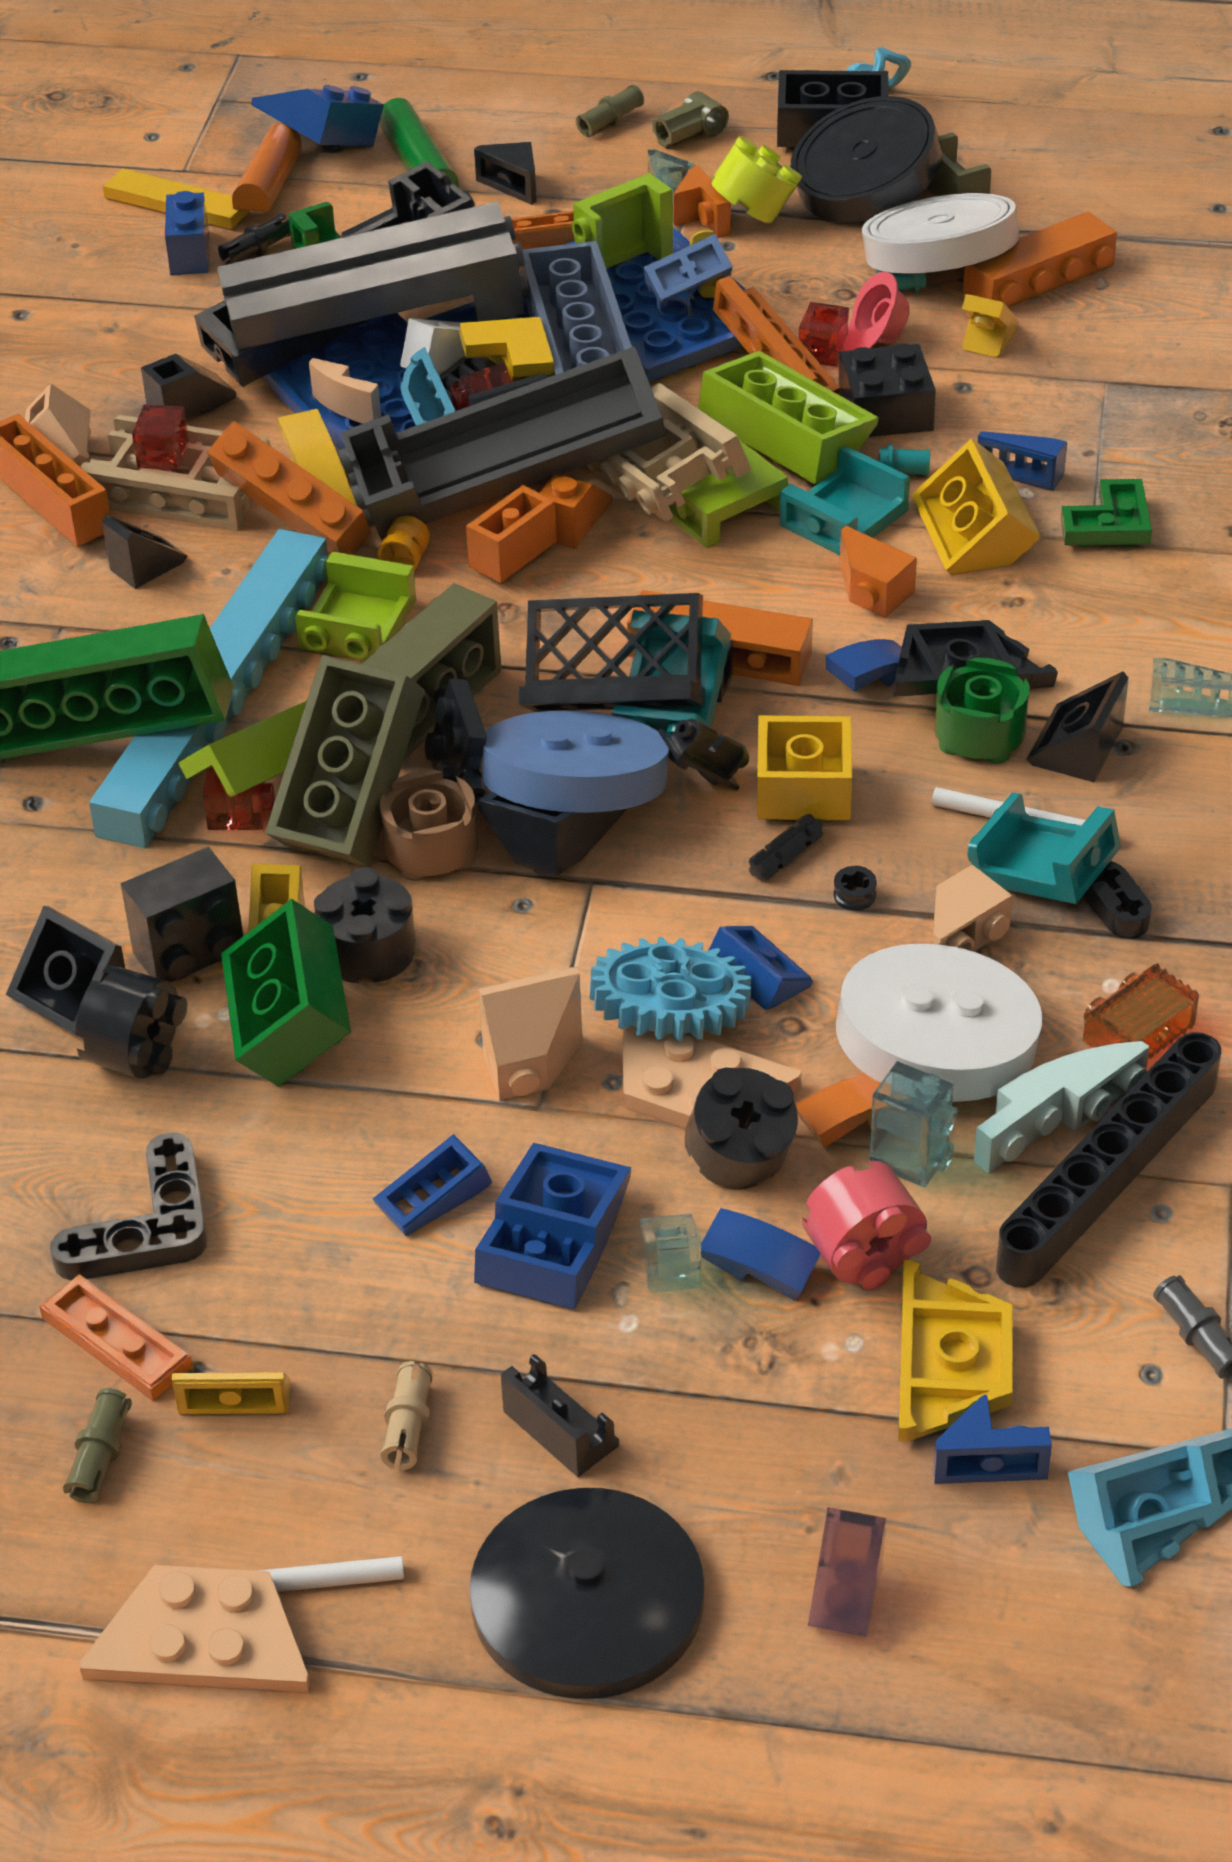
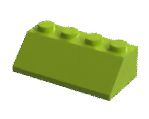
M761 351L703 372L698 409L736 434L738 439L748 447L756 449L771 458L774 463L785 466L810 483L817 484L836 471L838 467V451L844 446L859 451L878 423V417Z

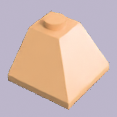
M577 966L479 988L484 1060L499 1101L548 1090L583 1044L580 973Z

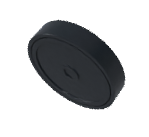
M879 96L849 103L817 121L796 145L790 167L802 176L797 190L803 204L811 213L833 222H861L869 220L890 208L909 203L920 195L938 173L942 163L943 149L933 118L925 107L903 97Z

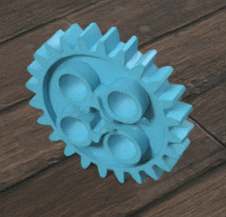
M663 937L658 938L657 944H650L641 938L637 947L623 942L621 943V951L609 948L607 949L606 957L596 958V966L591 967L589 998L594 1000V1009L596 1011H604V1019L606 1021L619 1019L618 1028L620 1029L633 1025L637 1027L636 1035L641 1036L649 1030L654 1031L656 1039L659 1040L666 1033H673L678 1041L683 1040L684 1033H691L697 1039H703L704 1030L720 1035L721 1025L734 1028L736 1019L744 1020L745 1012L750 1007L751 976L745 975V966H735L734 956L720 958L721 949L715 948L704 951L702 942H698L690 947L685 946L683 938H679L675 944H668Z

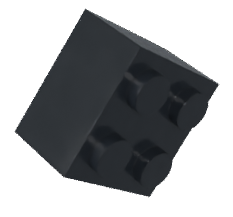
M900 343L890 347H860L850 351H839V395L878 417L877 426L869 437L934 431L936 389L919 344Z
M209 846L120 883L132 951L149 976L169 982L183 978L222 961L221 953L243 937L236 881Z

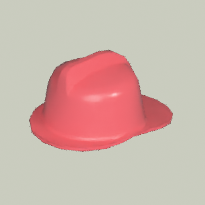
M889 272L875 274L862 286L857 295L852 318L845 335L844 351L860 347L872 348L876 343L887 345L894 342L904 329L910 314V305L906 296L898 290L895 277Z

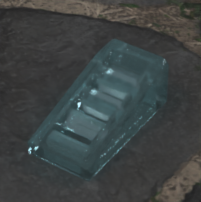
M1153 657L1149 690V712L1232 717V673L1173 659ZM1183 687H1190L1192 690L1191 692L1183 690ZM1202 688L1210 689V696L1201 694ZM1220 690H1229L1228 700L1219 699Z

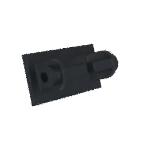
M695 719L680 721L675 728L674 734L663 729L658 731L669 748V759L678 767L687 770L689 767L697 770L703 778L713 785L721 782L735 790L740 788L733 775L739 768H744L749 762V754L743 744L723 734L719 737L715 730Z

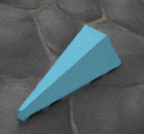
M1232 1428L1068 1471L1079 1529L1122 1586L1131 1587L1138 1585L1144 1580L1143 1573L1161 1559H1170L1181 1550L1179 1544L1199 1528L1210 1527L1232 1509Z

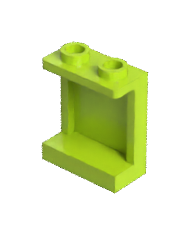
M651 173L573 203L574 221L572 222V230L575 243L597 241L606 268L645 252H649L658 260L673 254V189Z
M741 440L739 441L750 465V471L739 478L726 471L727 477L721 481L712 474H709L681 492L685 504L679 508L674 504L669 506L673 515L671 520L706 548L720 543L721 521L762 502H766L780 513V491L789 485L788 477Z
M332 551L326 561L328 583L312 611L299 610L295 616L298 647L303 650L366 661L375 653L378 647L384 645L399 632L416 601L414 566Z

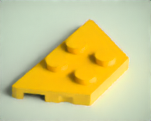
M904 1260L898 1442H908L949 1428L983 1395L988 1397L990 1413L1010 1407L1013 1394V1304L990 1294L977 1293L970 1285L951 1277L946 1284L920 1273L921 1264L913 1260Z

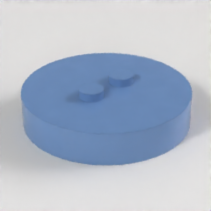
M547 711L505 719L494 724L485 732L487 741L483 745L481 760L482 781L492 792L518 804L560 812L590 813L615 811L647 803L661 795L667 786L668 746L658 731L631 719L585 711Z

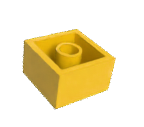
M758 715L757 819L798 820L805 814H811L815 819L851 820V716Z

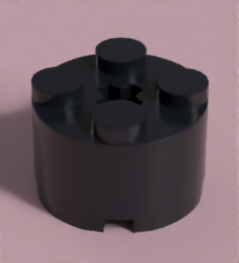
M362 867L353 870L349 877L334 882L315 897V914L331 924L334 929L342 980L358 983V977L374 976V982L386 981L397 976L410 965L415 954L414 947L416 942L411 895L400 883L391 878L378 875V872L373 868Z
M115 965L107 966L102 970L108 973L102 983L94 980L91 982L79 1007L75 1035L84 1038V1050L77 1049L79 1057L85 1062L137 1078H146L153 1072L163 1074L168 1069L172 1060L171 1043L176 1027L181 1025L185 1019L188 1006L187 999L178 996L175 986L169 981Z
M729 1067L718 1069L700 1089L685 1129V1148L689 1157L692 1156L700 1167L699 1172L709 1181L730 1189H748L757 1186L758 1182L775 1175L785 1160L798 1126V1113L791 1087L786 1082L776 1080L769 1074L755 1069H733Z

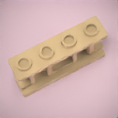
M659 382L651 387L662 415L667 436L589 464L587 467L593 473L596 471L600 472L610 486L616 484L620 487L623 494L629 500L636 499L647 514L654 513L667 522L673 518L669 506L674 504L679 508L685 504L681 492L709 474H712L721 481L727 477L726 471L739 478L750 471L751 468L736 434Z
M118 415L114 420L115 431L111 430L108 434L111 455H114L112 461L91 459L90 462H83L81 465L84 471L107 490L109 509L238 531L244 522L242 509H247L249 505L248 496L240 491V487L233 486L217 475L206 452L224 431ZM258 437L265 443L270 445L269 439ZM168 464L192 468L189 474L164 471Z

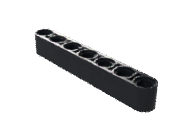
M1199 1032L1188 1033L1180 1037L1005 1220L999 1229L996 1272L1002 1281L1013 1287L1022 1288L1033 1286L1039 1282L1212 1096L1217 1085L1222 1054L1221 1046L1215 1038Z

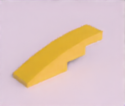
M318 409L278 417L279 431L290 452L291 461L356 505L344 469Z

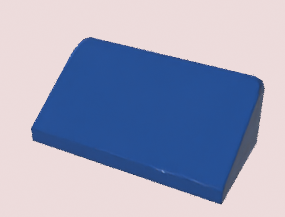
M754 926L719 927L709 950L721 949L720 958L734 956L735 966L746 967L745 975L751 976L750 997L763 1009H771L811 987L814 981L810 975Z

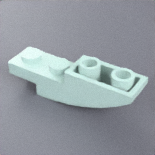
M1143 1041L1086 1049L1040 1065L998 1089L996 1114L976 1129L974 1163L989 1174L1004 1162L1015 1160L1027 1145L1041 1135L1046 1136L1052 1133L1060 1122L1076 1133L1090 1121L1100 1120L1106 1115L1111 1106L1122 1099L1147 1072L1149 1046Z

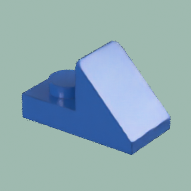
M983 1395L936 1440L933 1472L934 1484L1048 1480L1052 1448L1049 1427L1029 1428L1026 1426H1012L1004 1429H992L988 1397Z

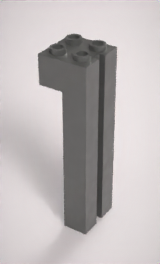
M498 201L217 267L238 350L473 295L477 322L499 320L524 314L523 297L529 296L524 272L519 273L520 266L525 265L520 242H512V240H515L512 219L510 216L503 217Z
M633 346L398 433L395 432L389 415L340 432L345 448L338 450L346 474L350 478L351 490L357 506L363 510L369 528L375 526L381 540L387 537V532L392 522L398 517L411 516L427 524L512 493L522 485L529 487L551 479L554 474L562 475L666 437L667 435L659 407L637 350Z

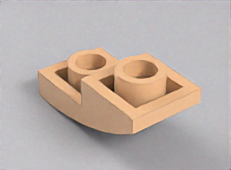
M315 358L309 361L312 395L321 404L339 415L362 424L381 418L378 384L351 378L349 366Z

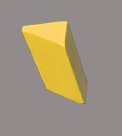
M284 1372L172 1373V1385L177 1411L180 1415L289 1413L291 1380Z

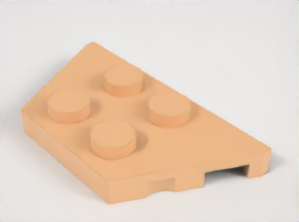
M633 1025L623 1029L624 1107L683 1128L687 1126L700 1089L718 1069L729 1067L733 1069L750 1068L769 1074L776 1080L786 1082L791 1087L793 1093L799 1090L802 1083V1071L704 1038L697 1039L689 1033H684L682 1041H678L673 1033H666L659 1040L656 1039L654 1031L648 1030L645 1034L639 1036L636 1035L637 1027Z
M153 1565L82 1658L79 1668L85 1680L309 1693L310 1690L307 1670L269 1571Z

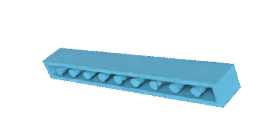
M280 528L277 530L210 627L234 686L226 720L134 736L89 801L95 837L146 848L156 832L162 831L168 814L176 802L182 801L187 786L193 778L186 779L178 762L224 737L226 727L234 715L240 714L244 700L252 688H256L259 685L262 673L270 661H274L277 658L280 646L288 634H292L295 631V616L298 611L311 607L316 592L323 582L328 581L326 561L329 556L326 538Z

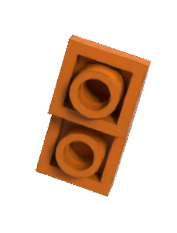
M864 1073L820 1090L796 1104L800 1119L821 1145L826 1148L864 1122L875 1132L916 1105L911 1095L877 1082Z

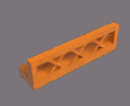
M731 276L717 280L713 311L749 354L761 351L839 395L840 387L754 286L742 290Z

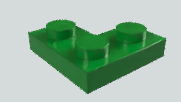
M1100 479V505L1062 506L1061 526L1065 545L1082 547L1091 545L1131 546L1134 544L1151 543L1152 528L1142 479Z

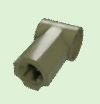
M693 92L685 99L682 106L659 115L657 119L652 120L653 133L656 135L658 143L664 148L671 147L701 133L711 137L717 136L725 129L729 113L723 105L703 92Z

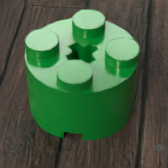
M992 658L968 659L965 667L954 671V664L946 668L940 675L937 683L935 733L939 740L940 750L949 755L958 754L968 758L986 759L991 763L997 764L1009 760L1011 752L1022 744L1026 735L1030 692L1029 683L1026 678L1023 682L1017 676V669L1014 666Z

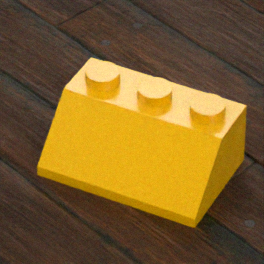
M972 438L911 495L943 566L951 575L1010 566L1041 538L1004 462Z

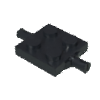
M449 679L447 688L436 690L435 696H433L436 702L437 721L433 733L427 734L425 756L427 760H431L435 771L443 772L444 779L457 782V776L468 783L474 793L475 803H478V799L486 795L481 782L480 763L483 745L486 744L487 736L468 681Z

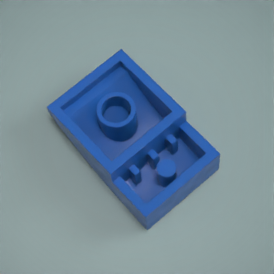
M533 1143L495 1201V1219L475 1249L474 1283L575 1310L613 1229L631 1177V1167Z

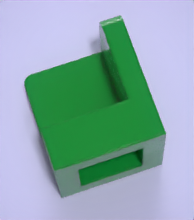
M323 202L288 213L291 243L294 249L342 238L335 231L333 206L329 202Z

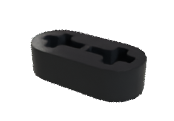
M1110 861L1085 892L1084 897L1108 930L1114 935L1129 939L1140 937L1149 929L1152 905L1126 869L1120 864Z

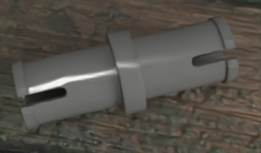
M1173 1275L1165 1279L1156 1288L1153 1297L1180 1327V1337L1187 1345L1196 1346L1215 1369V1373L1219 1378L1232 1376V1339L1221 1327V1317L1214 1308L1205 1307L1186 1285L1181 1275L1177 1277Z

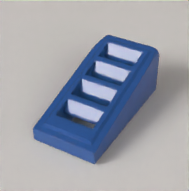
M981 431L978 435L977 443L993 454V448L999 449V459L1004 462L1012 480L1053 491L1064 475L1067 441L1047 437ZM1010 453L1015 454V461H1009ZM1027 457L1032 458V463L1027 462Z
M453 1134L376 1195L373 1201L395 1226L407 1236L476 1196L492 1184V1180L485 1165ZM458 1168L461 1172L454 1177L450 1172ZM439 1178L445 1183L440 1189L432 1183ZM421 1188L430 1196L424 1202L414 1193ZM404 1198L414 1208L407 1215L396 1204Z

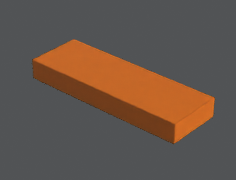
M80 1274L39 1306L42 1319L152 1401L156 1400L172 1386V1373H187L193 1368L191 1356Z

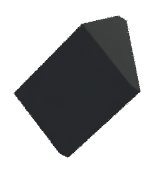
M1122 671L1057 703L1027 757L1029 763L1032 766L1095 782L1123 728L1129 680L1125 672Z
M43 906L6 995L75 1034L79 1007L91 982L94 980L102 983L108 973L102 970L107 966L115 965L125 968L122 947L50 906Z

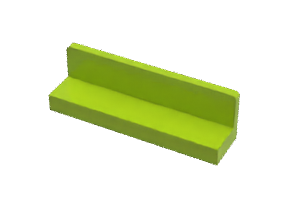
M307 701L217 740L178 762L186 779L214 768L227 794L230 797H234L284 773Z

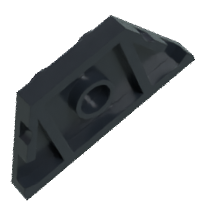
M990 620L908 624L902 643L892 694L894 697L937 694V683L942 672L953 664V671L965 667L967 660L973 658H992L1011 664L1017 669V676L1023 682L1026 678L1030 688L1054 687L1058 671L1050 664L1042 668L1034 664L1027 658L1030 649L1019 641L1008 637L1004 630Z

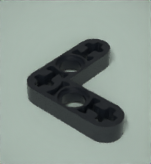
M176 1132L164 1133L156 1136L147 1145L146 1159L153 1214L71 1227L55 1235L51 1241L50 1252L55 1271L60 1277L73 1280L79 1274L85 1279L184 1263L196 1259L203 1253L206 1248L207 1238L195 1158L190 1139ZM176 1155L177 1171L167 1172V1156ZM174 1190H183L190 1194L188 1198L179 1203H168L163 1200L167 1193ZM187 1232V1238L176 1239V1234ZM153 1236H158L159 1244L153 1245ZM126 1238H137L142 1241L141 1246L133 1251L122 1252L115 1248L117 1243ZM104 1245L106 1253L100 1254L98 1246ZM81 1250L80 1256L71 1257L72 1251Z

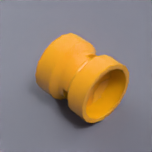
M401 516L396 518L387 532V537L383 539L378 549V560L413 565L415 571L422 558V554L431 540L428 527L415 517Z

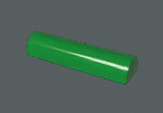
M394 98L387 101L381 114L380 127L407 171L428 161L438 171L445 172L452 184L459 188L457 175L411 103L404 98Z

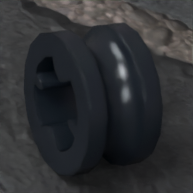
M847 866L840 869L834 878L835 889L833 896L835 902L844 909L853 911L870 907L876 899V876L871 870L862 866Z

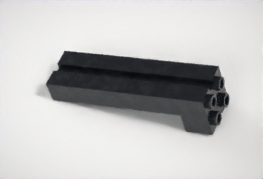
M426 161L388 181L393 213L349 236L475 207V203L467 191H462L455 184H452L445 172L438 171L432 164ZM225 300L194 316L201 346L217 362L223 361L226 371L242 387L368 321H360L238 350Z

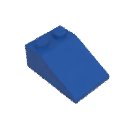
M324 85L323 89H303L254 97L251 102L252 106L320 145L346 146L374 145L384 104L371 97V92L367 89L351 86L349 91H344L331 85Z

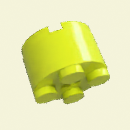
M739 136L715 172L711 184L718 193L736 206L737 203H740L748 208L747 214L771 224L798 186L802 176L787 165L781 166L778 163L781 158L780 155L771 148L762 145L758 150V147L753 142L743 136Z

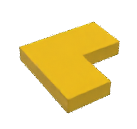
M540 317L460 323V338L466 358L507 355L514 378L532 377L542 373L546 375L554 374V361Z

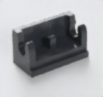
M532 1354L529 1359L531 1369L524 1379H522L520 1372L513 1366L500 1374L503 1412L575 1476L579 1477L619 1447V1439L615 1436L614 1422L604 1413H600L596 1420L547 1377L546 1363L537 1355Z

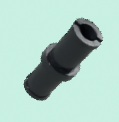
M279 213L276 217L259 226H248L244 229V234L225 244L219 245L218 253L221 260L224 261L229 258L230 260L225 262V265L241 262L254 254L260 256L266 253L269 246L291 236L289 219L282 223L287 216Z

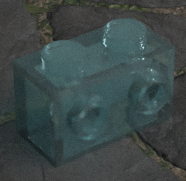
M897 1061L873 1093L869 1161L883 1162L889 1165L898 1177L923 1188L928 1185L936 1171L944 1172L954 1153V1143L949 1142L950 1131L957 1116V1108L952 1106L954 1084L934 1074L923 1072Z

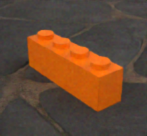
M1087 211L1020 237L1019 241L1008 251L991 259L965 266L963 293L1004 302L1007 307H1010L1113 266L1117 231Z
M16 414L0 421V479L75 546L78 547L92 542L104 535L102 521L106 515L111 516L107 490L21 415Z
M233 421L206 451L217 475L233 486L240 487L241 492L298 532L326 538L328 553L331 554L333 551L353 555L371 534L362 509L237 422Z
M642 590L640 593V595L664 594L647 590ZM703 600L702 617L719 619L731 633L730 640H733V675L799 686L812 654L813 618ZM690 605L675 606L668 614L689 616ZM662 606L651 608L657 612ZM642 607L633 608V610L645 611ZM632 610L627 621V630L634 636L636 633L630 628ZM635 649L630 653L629 657H634Z

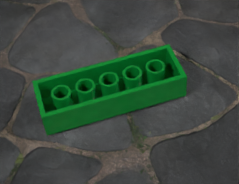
M204 614L0 651V759L225 721L234 686Z

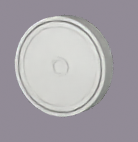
M985 193L952 194L912 201L875 215L862 227L867 264L874 269L891 273H928L976 264L1008 251L1020 238L1014 201L1004 196Z
M940 944L898 945L879 950L861 959L851 968L843 981L836 1018V1034L839 1044L853 1064L877 1082L911 1096L949 1102L973 1101L995 1096L998 1094V1089L1029 1072L1034 1063L1042 1027V1011L1039 1001L1027 983L1001 963L979 953Z

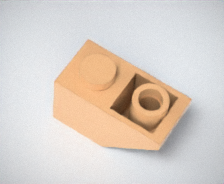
M50 384L28 406L25 420L81 467L83 462H87L89 458L87 445L91 434V429L89 428L90 409L53 384Z
M970 865L936 886L933 944L953 946L975 952L989 942L999 940L1009 931L1012 895L974 865Z

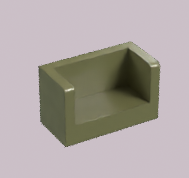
M953 132L940 135L939 138L943 149L942 163L928 188L936 196L964 193L990 194L991 168L984 164L965 170L957 162L958 136Z

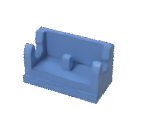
M716 234L645 266V284L650 293L654 292L657 306L661 309L667 306V300L719 276L721 278L731 276L733 266Z

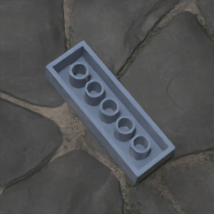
M597 241L522 250L525 265L520 266V272L525 274L529 296H524L523 299L529 318H541L554 361V374L547 375L548 377L632 347Z

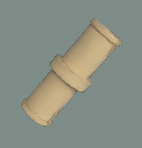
M415 1361L404 1362L399 1366L394 1398L388 1402L385 1409L384 1417L388 1428L384 1447L381 1450V1460L392 1469H394L398 1450L402 1451L399 1470H407L415 1466L418 1458L417 1450L421 1431L426 1429L429 1423L430 1410L426 1403L429 1387L433 1379V1372L429 1366L421 1362L417 1380L412 1379Z

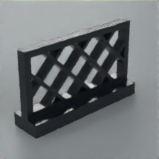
M700 593L528 600L525 686L519 687L518 704L534 712L613 710L614 705L641 708L705 707L706 689L700 686L703 595ZM690 605L689 622L676 634L663 619L675 606ZM662 606L657 612L651 608ZM642 607L651 618L633 636L620 621L632 608ZM613 608H619L614 614H612L608 610ZM591 609H599L608 620L590 637L578 625V622ZM568 610H576L571 616L566 612ZM557 611L566 622L548 639L541 632V612ZM659 625L672 640L654 658L641 642ZM616 626L629 641L611 659L598 644ZM574 629L586 641V644L568 660L556 646ZM689 636V642L687 646L684 640ZM540 640L544 643V645L541 648ZM678 646L688 655L687 675H671L661 665ZM637 648L650 663L638 676L628 677L620 669L619 665ZM594 650L607 665L594 678H585L576 667ZM552 652L565 666L552 679L539 680V664ZM656 670L662 674L660 676H651ZM614 671L619 677L609 676ZM572 673L577 679L566 678Z

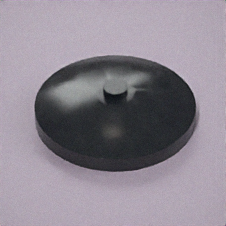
M567 1489L527 1502L507 1515L494 1527L480 1547L473 1564L470 1579L471 1611L475 1629L485 1650L505 1672L516 1680L541 1692L573 1699L605 1698L620 1695L650 1683L669 1670L683 1656L691 1645L702 1619L704 1608L703 1568L698 1552L686 1531L675 1519L658 1506L635 1495L612 1489Z

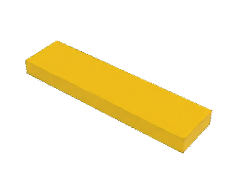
M124 168L119 170L103 185L104 198L166 213V195L176 194L181 191L204 192L208 224L227 229H233L250 212L233 209L232 195Z

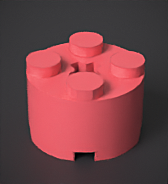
M868 1161L871 1166L870 1169L857 1172L851 1165L840 1169L825 1179L812 1192L806 1203L810 1213L807 1220L802 1217V1226L839 1280L850 1284H861L865 1290H874L884 1285L890 1278L891 1272L902 1266L904 1260L922 1253L929 1246L931 1236L927 1231V1220L924 1213L893 1169L883 1162Z

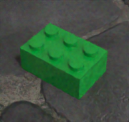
M290 899L221 953L235 1061L279 1087L351 1033L333 926L295 900Z

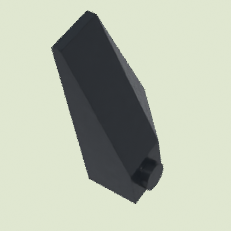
M494 792L478 799V810L514 862L534 869V872L541 876L560 875L562 871L580 862L627 810L590 813L551 811L518 804L500 797Z

